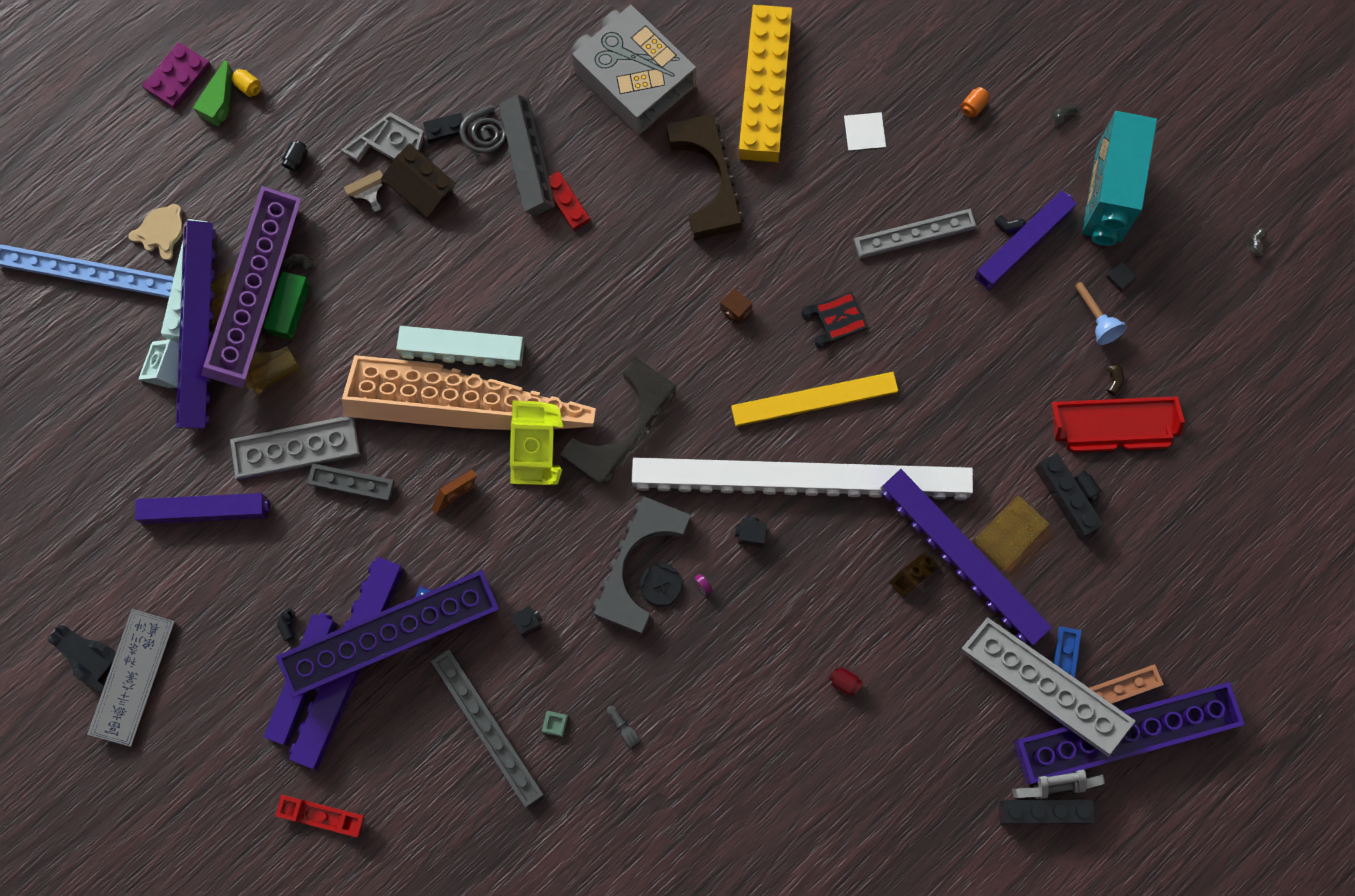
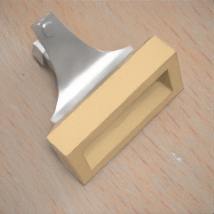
M380 170L344 187L349 197L369 201L374 212L382 209L381 204L376 199L377 192L383 183L381 180L383 175Z

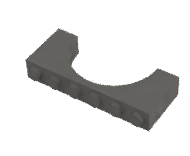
M644 496L642 501H638L635 506V518L633 521L630 520L626 527L627 537L625 540L622 539L617 549L620 552L617 560H612L609 571H611L609 579H604L601 586L603 591L601 598H596L592 608L595 611L594 615L596 618L641 636L645 632L651 615L635 604L625 589L623 573L626 561L639 544L650 538L666 535L684 538L691 521L690 514Z

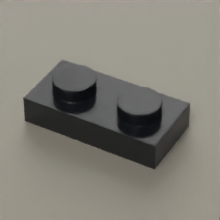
M462 113L423 122L428 143L460 135V124L463 121Z

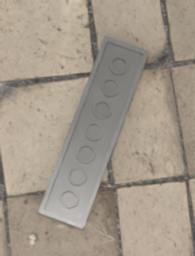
M988 617L961 649L963 654L1108 757L1135 723L1134 719Z

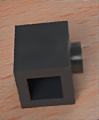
M755 517L742 519L741 525L737 524L735 537H739L738 543L763 548L767 523L760 522Z
M531 606L511 615L523 638L542 629L539 623L542 621L538 610H533Z

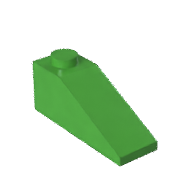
M226 60L223 61L193 107L200 118L218 127L227 118L230 106L233 70Z

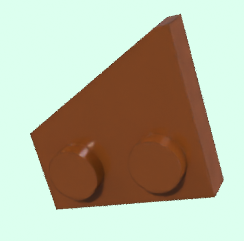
M470 470L440 488L431 508L436 515L439 514L463 493L469 492L475 486L474 482L477 474Z

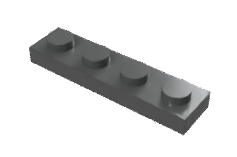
M312 464L307 481L309 486L390 502L395 483L391 479Z

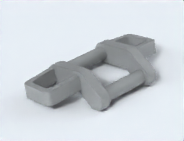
M1077 770L1075 773L1038 777V785H1034L1033 788L1012 789L1014 798L1036 797V799L1048 798V794L1073 791V793L1086 792L1088 788L1105 784L1103 774L1086 778L1084 770Z

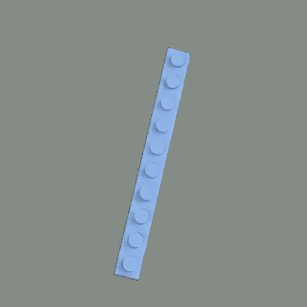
M0 244L1 267L165 298L170 296L174 279L171 276Z

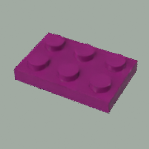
M178 42L142 87L175 109L211 64L208 60Z

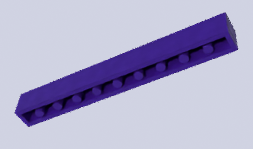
M187 220L183 227L176 429L202 430L209 422L206 404H209L210 394L206 392L207 384L210 383V378L201 376L208 354V343H211L212 331H209V323L212 322L213 318L210 302H213L214 293L213 290H210V283L214 280V270H211V262H214L215 259L212 241H215L216 230L213 229V223Z
M902 469L898 470L880 487L883 490L881 492L883 497L889 502L893 501L898 506L896 510L904 518L907 516L912 521L911 526L919 534L922 532L927 537L926 542L933 549L938 548L942 553L941 558L948 565L952 563L957 568L956 574L963 581L967 579L973 585L971 587L972 591L979 597L982 595L988 601L986 603L987 607L994 613L997 611L1003 617L1001 619L1003 624L1009 629L1013 628L1018 633L1016 637L1025 644L1034 645L1052 628Z
M380 557L372 561L368 569V573H370L368 579L363 581L360 587L361 595L358 601L356 600L353 603L351 618L345 622L343 628L388 609L404 572L401 565ZM361 670L316 688V693L318 694L315 700L308 706V717L299 727L298 734L300 735L297 742H294L289 750V755H291L289 760L315 770L319 769Z

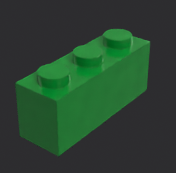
M282 272L281 277L277 279L276 292L270 299V310L263 321L264 329L269 335L289 340L293 339L310 287L306 277Z

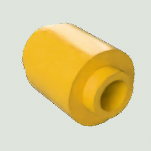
M238 69L233 73L231 80L234 86L248 97L255 96L260 92L261 81L247 70Z

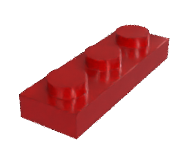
M558 171L549 176L548 179L554 202L572 230L574 231L590 222V217L561 173Z

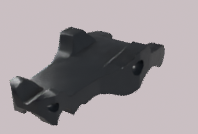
M58 625L55 631L50 634L48 642L68 658L73 670V676L102 693L105 684L100 681L111 669L116 652L102 641L85 639L66 625Z

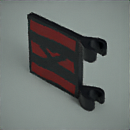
M852 291L816 305L806 306L801 312L804 319L818 314L826 334L815 338L814 343L817 348L868 328Z

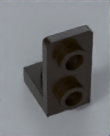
M924 552L904 567L889 583L902 598H905L922 581L938 570L940 566L927 552Z

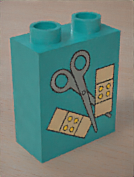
M1115 111L1097 145L1081 233L1092 236V241L1096 244L1111 246L1115 245L1117 241L1122 242L1142 211L1157 122L1156 118Z

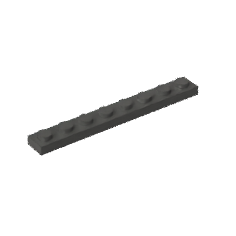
M447 650L432 660L431 663L524 807H528L544 796L452 652Z

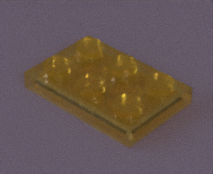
M1017 495L974 541L1006 570L1049 523Z

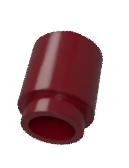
M843 667L839 670L835 668L829 680L833 681L832 687L848 696L850 694L854 697L863 681L859 680V676Z

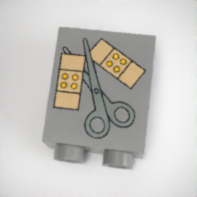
M629 5L621 13L618 10L609 13L602 22V29L594 36L584 35L578 39L572 48V57L575 73L622 120L640 135L696 86V66L632 5Z

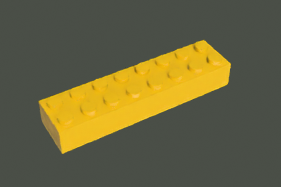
M753 5L739 143V159L766 162H778L792 15V8Z

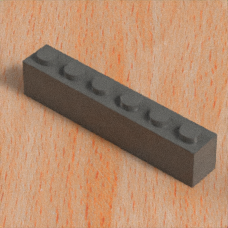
M517 94L499 104L500 116L504 123V133L509 144V153L512 157L513 171L518 182L517 188L521 195L522 208L524 212L538 216L554 208L555 203L530 100Z

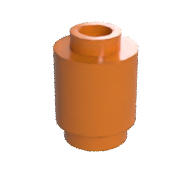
M982 87L973 89L961 103L962 112L968 117H976L988 103L989 93Z

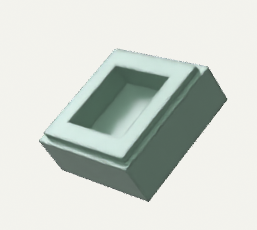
M547 711L542 733L564 737L568 715Z

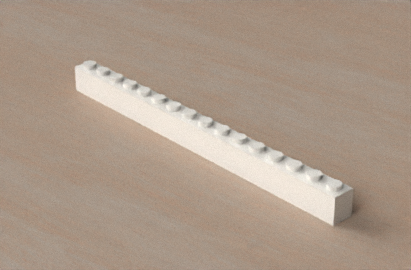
M633 458L632 485L641 491H647L649 488H658L657 490L670 491V488L679 489L681 492L700 489V492L704 493L712 492V490H721L722 493H733L734 490H740L745 494L763 491L764 494L769 495L776 494V492L796 495L797 492H805L808 496H816L818 493H827V496L848 494L849 497L869 494V497L879 498L882 497L881 492L883 491L880 487L898 470L902 469L927 496H933V499L942 500L946 497H954L955 500H966L973 493L972 468Z

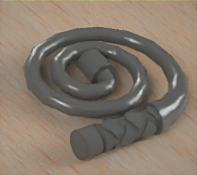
M492 104L470 113L460 124L459 133L463 143L467 148L475 152H492L499 149L506 140L504 125L494 118H483L476 121L472 127L471 135L473 140L479 145L486 147L495 144L499 139V130L491 124L485 125L481 129V136L484 141L479 140L476 136V129L480 124L485 122L494 123L502 130V138L496 145L483 149L471 145L466 139V127L474 122V120L493 113L495 110ZM486 129H492L495 132V137L491 141L489 140L492 137Z

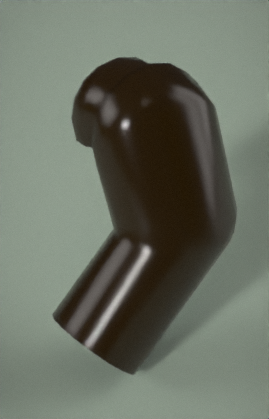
M1111 364L1108 366L1107 372L1109 375H1112L1113 381L1107 388V392L1115 396L1125 379L1122 367L1118 364Z

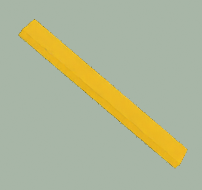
M894 372L735 404L731 405L735 427L896 394L898 393Z

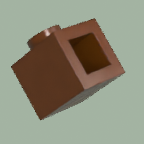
M733 288L720 302V309L725 312L724 315L732 322L736 321L739 324L743 319L746 321L751 316L753 302Z

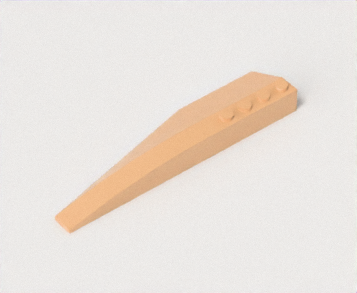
M357 355L354 356L342 397L344 417L475 429L511 430L512 401H534L557 405L560 409L563 427L554 426V429L593 427L596 408L571 401L564 403L557 397H543L536 391L529 393L522 391V387L494 379L483 380L480 378V375L472 373L469 376L462 374L461 370L455 368L448 370L443 368V365L437 363Z

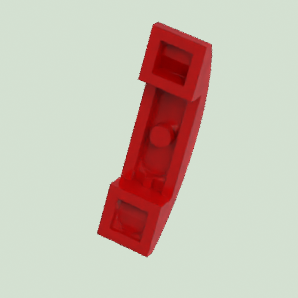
M282 794L275 817L359 838L365 817L364 815Z

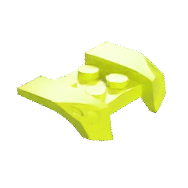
M512 401L510 484H558L562 469L559 465H553L554 426L563 427V422L557 405L534 401Z

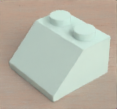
M172 340L152 342L139 380L167 388H177L179 343Z

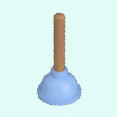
M1082 282L1075 285V288L1097 319L1096 323L1098 325L1095 329L1096 342L1099 345H1105L1119 338L1126 331V324L1117 318H1108L1107 315H1104Z

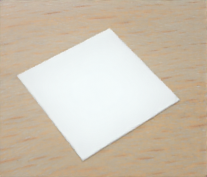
M882 112L844 116L848 150L886 147Z

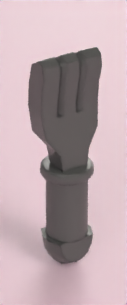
M609 706L607 714L615 722L616 727L620 728L623 740L628 748L631 749L641 742L632 728L625 725L626 721L617 712V708Z

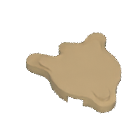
M171 204L168 207L152 210L144 218L141 226L129 233V239L134 243H143L148 252H152L155 248L159 247L162 259L165 261L171 260L173 258L174 244L183 234L182 209L177 204Z

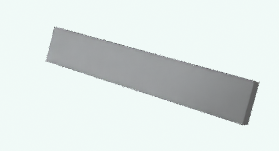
M970 208L854 238V244L859 259L971 231L976 229L977 226Z

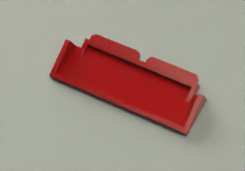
M1178 396L1052 402L1055 441H1066V449H1070L1072 452L1114 451L1117 447H1124L1127 450L1169 448L1172 444L1173 436H1181L1185 424Z

